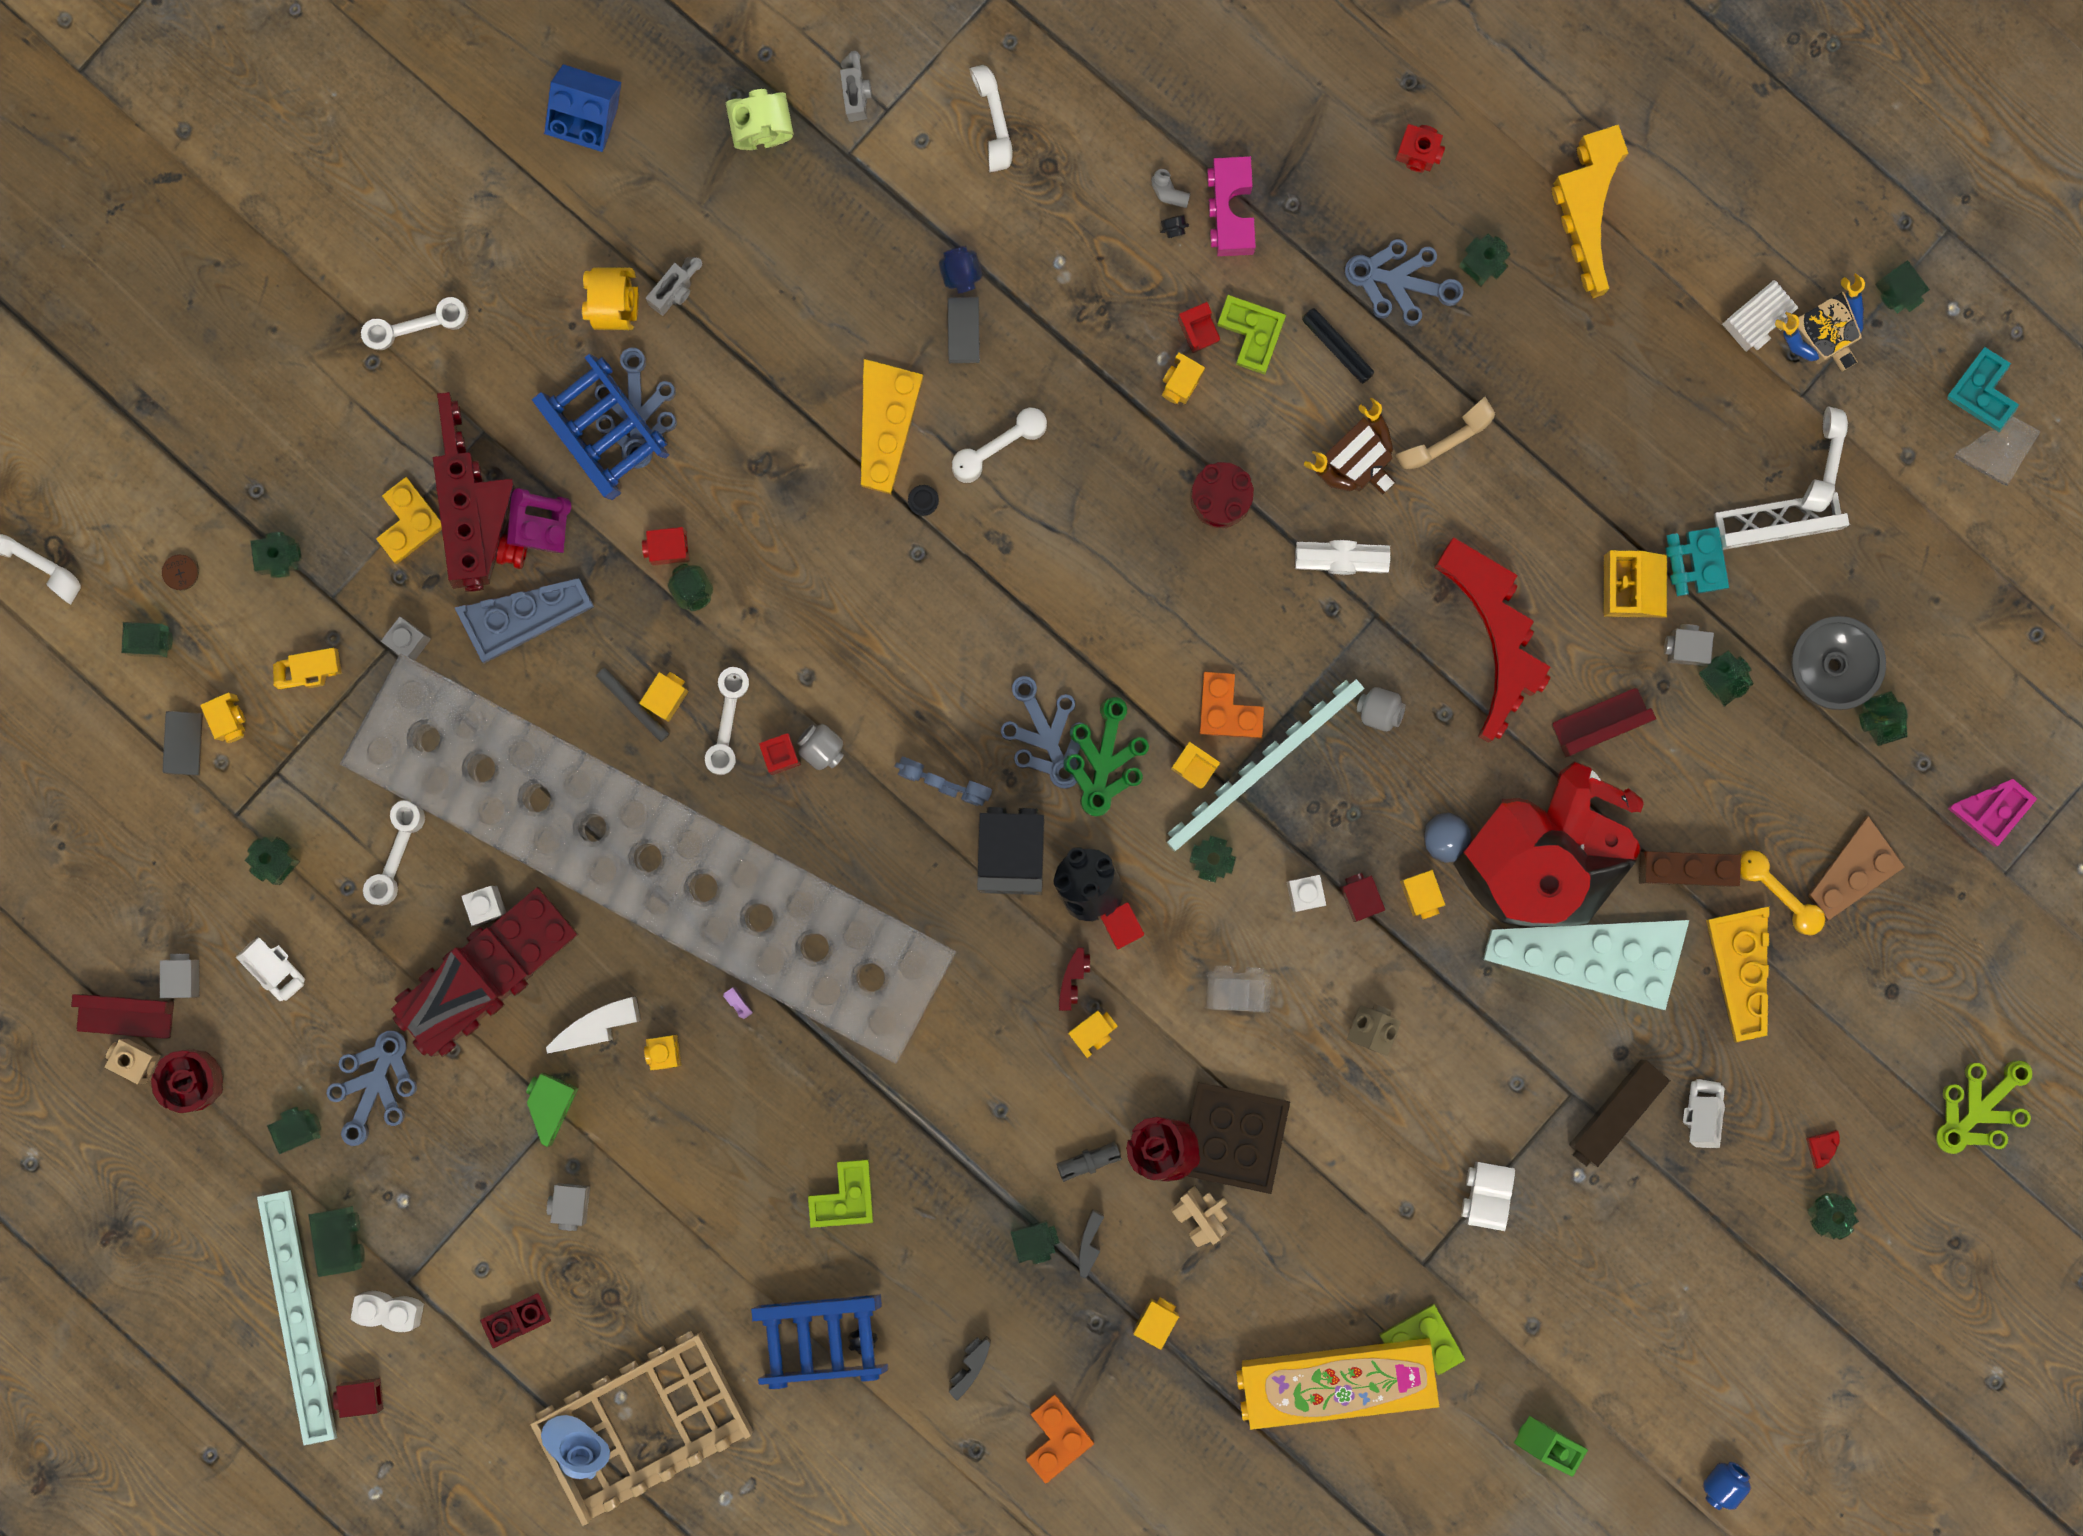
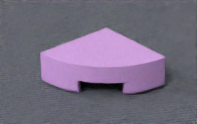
M732 987L724 993V998L730 1006L734 1007L739 1017L745 1019L753 1013L736 987Z

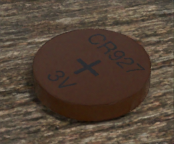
M186 555L171 556L162 567L164 582L175 590H187L198 579V566L192 558Z

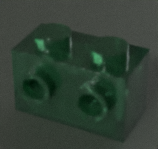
M353 1206L308 1214L318 1277L361 1269V1263L365 1261V1252L362 1243L358 1244L356 1231H360V1219L358 1213L353 1212Z

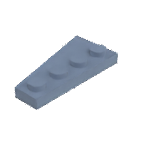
M578 578L527 592L514 593L510 596L480 601V603L455 607V610L482 663L485 664L594 608V605L582 581Z

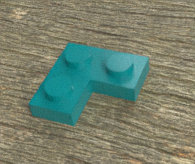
M1984 347L1949 393L1947 400L2000 433L2019 407L2018 403L1994 389L2010 368L2011 363Z

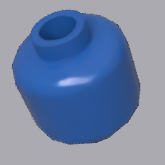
M1734 1462L1717 1464L1703 1483V1488L1707 1493L1705 1497L1707 1502L1718 1510L1722 1508L1728 1510L1736 1509L1751 1490V1485L1748 1481L1750 1479L1749 1474Z

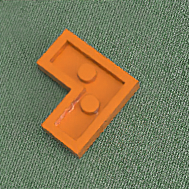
M1204 672L1200 735L1261 739L1264 707L1233 705L1235 674Z
M1055 1393L1030 1413L1049 1437L1047 1441L1026 1457L1027 1462L1045 1484L1094 1445V1441Z

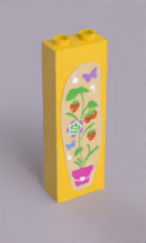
M1430 1338L1242 1360V1370L1236 1371L1238 1389H1245L1246 1401L1241 1402L1243 1421L1249 1420L1250 1430L1439 1407Z

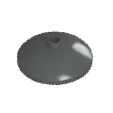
M1828 617L1810 625L1797 639L1791 657L1792 674L1800 691L1813 703L1832 710L1851 709L1868 701L1880 688L1886 672V655L1878 636L1864 623L1849 617ZM1830 660H1835L1838 663L1836 671L1829 668Z

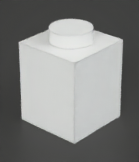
M1320 875L1287 882L1293 912L1326 906Z
M488 886L461 896L471 926L486 924L500 919L506 914L497 886Z

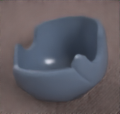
M1452 813L1437 814L1425 827L1424 842L1426 849L1436 860L1444 863L1455 862L1471 844V832L1467 823L1460 816Z

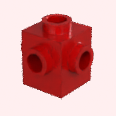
M1408 124L1395 160L1407 164L1406 167L1412 171L1423 173L1426 170L1430 172L1434 163L1440 164L1445 150V146L1440 145L1443 135L1438 134V131L1431 126L1420 125V127Z

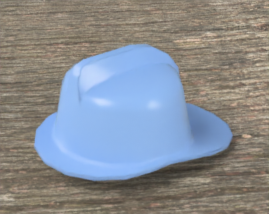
M561 1415L548 1420L543 1426L541 1433L542 1444L548 1453L559 1462L561 1470L567 1476L574 1479L588 1478L591 1480L595 1477L596 1472L602 1469L609 1461L610 1450L608 1444L580 1419L569 1415Z

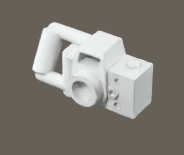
M258 937L252 940L236 956L239 962L260 982L261 986L269 990L279 1001H287L304 986L305 978L287 960L288 955L279 945L270 949ZM290 974L293 979L279 990L276 986Z
M1696 1079L1691 1082L1688 1108H1684L1683 1123L1691 1129L1689 1142L1695 1147L1720 1148L1723 1114L1725 1111V1104L1723 1102L1725 1088L1719 1082ZM1698 1092L1715 1094L1716 1097H1697Z

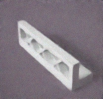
M1835 492L1831 500L1833 516L1820 518L1811 510L1800 508L1803 498L1717 512L1714 514L1716 527H1719L1722 548L1725 550L1842 530L1849 526L1847 513L1841 514L1838 493ZM1795 506L1805 513L1801 521L1789 523L1782 518L1789 507ZM1782 509L1779 514L1772 510ZM1759 512H1765L1775 519L1771 526L1759 528L1751 522ZM1751 514L1748 520L1742 516ZM1735 517L1744 526L1740 532L1726 534L1723 519Z

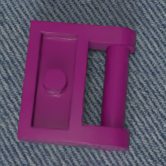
M516 488L511 496L507 544L552 553H564L566 519L571 511V501L569 498L557 497L554 499L530 494L528 490ZM532 506L552 510V517L547 519L525 514V508Z

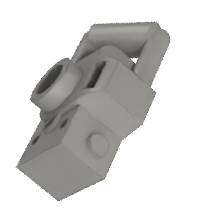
M851 51L841 61L842 70H840L845 111L849 122L867 119L866 103L868 98H872L870 80H864L862 76L861 56L857 51Z
M687 257L682 267L674 263L645 298L648 305L664 316L673 304L681 305L690 294V289H688L691 286L690 278L696 270L702 267L701 259Z

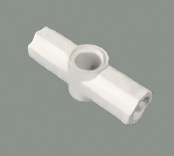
M1348 540L1329 541V543L1303 541L1296 543L1295 569L1325 570L1328 573L1340 575L1356 574V572L1389 573L1390 546L1363 545Z

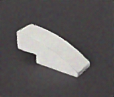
M636 997L610 1003L578 1019L562 1031L546 1047L547 1054L613 1040L611 1027L641 1021Z

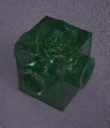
M1487 234L1482 240L1476 237L1464 250L1468 255L1462 260L1459 267L1482 287L1492 276L1497 280L1509 267L1505 263L1510 256V253L1507 251L1508 246L1497 236L1493 238Z
M284 532L265 534L266 539L250 541L255 572L261 575L271 574V578H282L290 576L289 571L299 570L298 561L302 559L300 545L295 543V539L288 535L285 536Z
M1729 651L1713 658L1711 664L1699 673L1705 687L1723 707L1735 698L1745 695L1749 687L1754 684L1749 675L1752 669L1741 656L1736 659Z
M1892 691L1871 697L1862 704V714H1859L1860 725L1864 732L1868 731L1877 746L1908 737L1907 709L1902 701H1897Z
M278 836L275 839L264 837L263 839L258 838L247 850L249 856L244 860L251 866L249 869L251 874L262 882L267 879L273 885H281L300 863V860L289 852L292 847Z
M1210 836L1208 841L1201 840L1200 846L1194 844L1189 862L1194 864L1193 871L1199 872L1198 878L1216 883L1217 878L1224 879L1226 873L1232 874L1236 856L1231 855L1233 848L1226 846L1227 840ZM1210 853H1216L1219 856L1218 864L1212 865L1208 862V855Z
M1835 1193L1821 1195L1813 1202L1814 1206L1807 1210L1812 1218L1810 1224L1821 1237L1824 1235L1833 1240L1835 1238L1841 1240L1854 1231L1852 1226L1859 1222L1854 1215L1857 1209L1847 1196L1842 1198L1841 1195ZM1838 1212L1841 1218L1834 1222L1833 1214Z

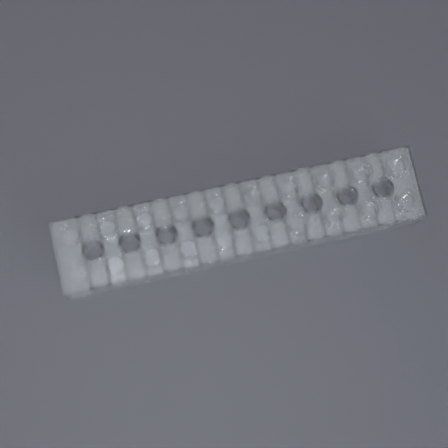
M402 653L398 656L340 762V765L895 1064L901 1061L959 953ZM436 728L440 735L439 744L435 750L426 752L422 747V736L426 731ZM485 758H491L495 764L494 775L488 781L481 782L476 775L477 764ZM546 787L550 793V803L545 810L536 812L531 805V795L536 789ZM600 816L606 823V832L600 840L592 842L588 839L585 832L586 823L591 818ZM649 846H656L661 852V863L657 869L647 872L640 864L641 852ZM711 875L717 883V892L711 900L703 902L695 893V884L699 878ZM766 905L773 913V921L768 929L759 932L750 923V913L755 907ZM820 934L826 938L829 950L824 959L816 962L807 957L804 946L809 937ZM869 964L878 965L883 970L885 976L881 988L873 992L866 990L860 983L859 978L861 970Z

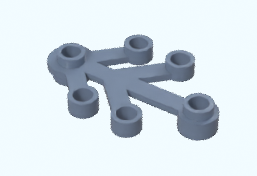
M1393 240L1389 247L1370 258L1365 255L1352 257L1346 264L1345 276L1351 284L1364 288L1374 305L1373 313L1378 318L1388 317L1392 311V304L1388 299L1382 297L1374 281L1388 286L1403 311L1402 318L1404 323L1409 326H1415L1420 322L1422 312L1417 306H1414L1405 289L1438 297L1439 301L1446 306L1456 305L1463 296V287L1457 280L1448 279L1442 284L1407 276L1421 267H1430L1435 263L1437 253L1431 247L1422 248L1418 255L1391 271L1379 269L1378 267L1390 259L1399 260L1405 256L1407 245L1403 240ZM1400 245L1403 248V252L1395 254L1392 251V246ZM1429 252L1433 260L1430 262L1424 261L1422 254ZM1361 266L1365 269L1366 274L1358 276L1355 274L1354 269ZM1447 289L1453 290L1455 297L1453 299L1446 298L1444 291ZM1380 303L1387 305L1388 311L1380 313L1377 310V305ZM1407 312H1416L1418 319L1415 321L1409 320Z
M628 348L622 352L620 363L623 369L628 372L629 401L646 422L664 401H670L675 397L676 390L672 383L668 381L660 382L656 387V392L642 406L640 372L646 366V358L637 348ZM633 357L639 358V364L636 367L629 366V360ZM604 384L597 386L594 394L598 401L601 400L599 397L600 391L607 389ZM664 386L671 387L670 395L662 396L660 393L661 389ZM619 403L611 408L623 420L628 418V415ZM662 412L658 416V423L651 430L652 432L657 430L663 435L665 432L675 429L677 420L672 413ZM601 415L596 420V428L602 434L606 435L616 427L615 421L609 415ZM667 416L671 417L673 420L672 424L664 427L662 419ZM608 419L611 421L610 428L606 430L601 429V422ZM635 427L630 431V438L625 435L616 443L622 447L621 454L622 458L625 459L635 449L644 444L646 440ZM653 452L633 468L640 469L647 466L652 459Z
M1027 676L1017 678L1012 685V693L1017 700L1024 702L1039 734L1020 728L1015 722L1008 721L1002 725L1001 735L1009 741L1016 739L1047 750L1052 762L1034 757L1030 751L1021 749L1014 756L1015 764L1020 768L1030 767L1049 774L1053 784L1059 788L1067 789L1073 787L1077 783L1073 775L1071 774L1068 779H1062L1059 776V770L1064 768V759L1068 755L1079 753L1080 746L1071 739L1065 756H1063L1058 744L1068 715L1075 708L1074 698L1067 694L1061 695L1058 698L1057 712L1050 729L1035 698L1037 693L1035 681ZM1022 684L1029 685L1031 691L1028 695H1021L1018 689ZM1067 698L1072 702L1070 709L1064 710L1060 707L1062 699ZM1077 722V723L1073 724L1072 727H1073L1074 725H1076V724H1084V723ZM1012 725L1016 728L1014 736L1009 737L1005 735L1004 729L1006 726ZM1019 754H1028L1029 762L1024 765L1020 764L1017 760ZM1076 758L1070 760V767L1074 770L1078 767V764L1075 762Z
M903 756L899 763H895L894 767L900 769L898 772L899 776L914 782L923 778L925 779L924 783L938 788L939 792L954 798L960 792L963 794L961 800L975 806H983L985 801L988 802L992 793V789L970 780L965 788L948 782L929 772L926 774L923 772L925 765Z
M383 1032L378 1036L374 1047L355 1055H343L339 1060L340 1069L345 1073H352L359 1068V1065L378 1059L373 1071L343 1084H331L327 1088V1097L333 1102L343 1101L347 1095L366 1088L353 1120L346 1123L341 1131L343 1141L350 1146L363 1144L367 1140L369 1130L365 1123L378 1093L386 1110L384 1120L388 1125H400L405 1119V1113L398 1107L386 1077L391 1064L398 1078L396 1085L398 1094L403 1097L415 1094L417 1084L410 1077L403 1060L407 1043L404 1036L399 1032ZM389 1040L395 1043V1050L393 1052H388L385 1048V1044ZM348 1057L354 1060V1067L352 1069H347L344 1065ZM405 1081L412 1085L409 1093H405L402 1090V1084ZM336 1086L342 1090L340 1098H335L332 1095V1090ZM393 1110L399 1113L400 1117L397 1122L390 1120L389 1115ZM352 1127L358 1130L359 1134L356 1139L349 1137L348 1132Z

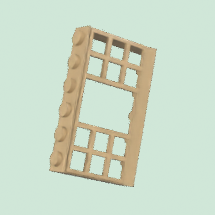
M688 1331L675 1339L677 1345L667 1350L662 1345L647 1354L649 1360L639 1365L634 1360L619 1369L621 1375L611 1380L606 1375L591 1384L593 1390L583 1395L578 1390L563 1399L565 1405L557 1409L550 1405L535 1414L538 1419L530 1425L582 1526L588 1524L592 1518L615 1509L620 1503L643 1494L648 1488L661 1481L665 1482L671 1479L676 1473L689 1466L693 1467L699 1464L704 1458L717 1451L721 1452L730 1447L732 1443L742 1438L747 1439L753 1434L754 1431L710 1350L702 1331L695 1335L692 1331ZM696 1345L707 1366L690 1375L680 1353ZM674 1357L684 1378L663 1388L654 1367ZM648 1372L685 1446L636 1471L598 1397ZM711 1372L720 1393L704 1401L694 1380ZM688 1384L698 1405L678 1415L667 1394ZM724 1398L734 1419L717 1427L708 1406ZM592 1401L602 1422L591 1429L596 1433L606 1428L616 1449L610 1451L609 1459L620 1455L630 1475L609 1485L604 1473L600 1469L596 1472V1476L603 1490L583 1500L573 1481L574 1478L567 1476L561 1470L559 1462L543 1446L541 1433L543 1426L548 1420L561 1415L574 1417L572 1411ZM702 1411L712 1431L691 1441L681 1421Z

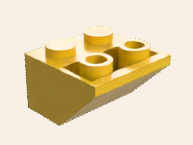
M1610 550L1604 555V617L1666 618L1667 555L1645 551Z

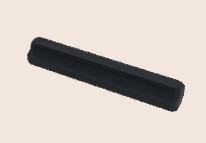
M1312 308L1303 316V322L1360 383L1367 382L1373 376L1374 370L1315 308Z

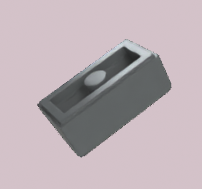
M166 711L163 773L200 775L202 713Z

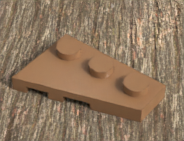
M1869 816L1863 819L1857 831L1842 848L1843 850L1834 862L1829 865L1808 894L1813 904L1824 912L1825 921H1829L1905 868Z

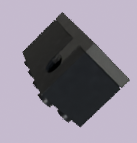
M987 807L986 813H980L977 890L980 893L1042 895L1045 820L1044 815H1038V809L1019 808L1018 814H1007L1006 808Z

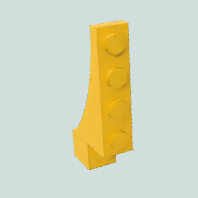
M1619 124L1584 135L1579 142V147H1577V154L1582 165L1586 164V167L1558 176L1553 183L1554 187H1552L1553 199L1556 205L1561 204L1564 216L1561 217L1563 228L1566 234H1571L1574 243L1571 245L1572 255L1576 263H1581L1584 272L1581 274L1583 287L1586 292L1590 291L1592 299L1604 295L1609 290L1601 250V222L1610 181L1618 163L1624 161L1628 155Z

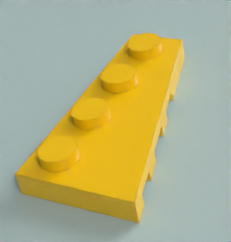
M864 359L862 487L892 494L924 378L923 374Z
M1769 906L1706 920L1734 1042L1767 1036L1768 1033L1767 978L1769 965H1767V946H1769Z

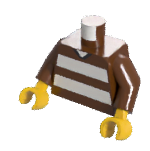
M1370 398L1373 406L1369 411L1362 404L1359 405V411L1368 417L1367 420L1363 417L1325 455L1312 451V454L1316 456L1314 465L1308 461L1304 462L1306 468L1316 471V474L1331 488L1348 492L1353 490L1360 492L1370 482L1383 495L1395 483L1384 470L1393 459L1391 455L1393 445L1389 428L1381 414L1382 406L1374 398Z

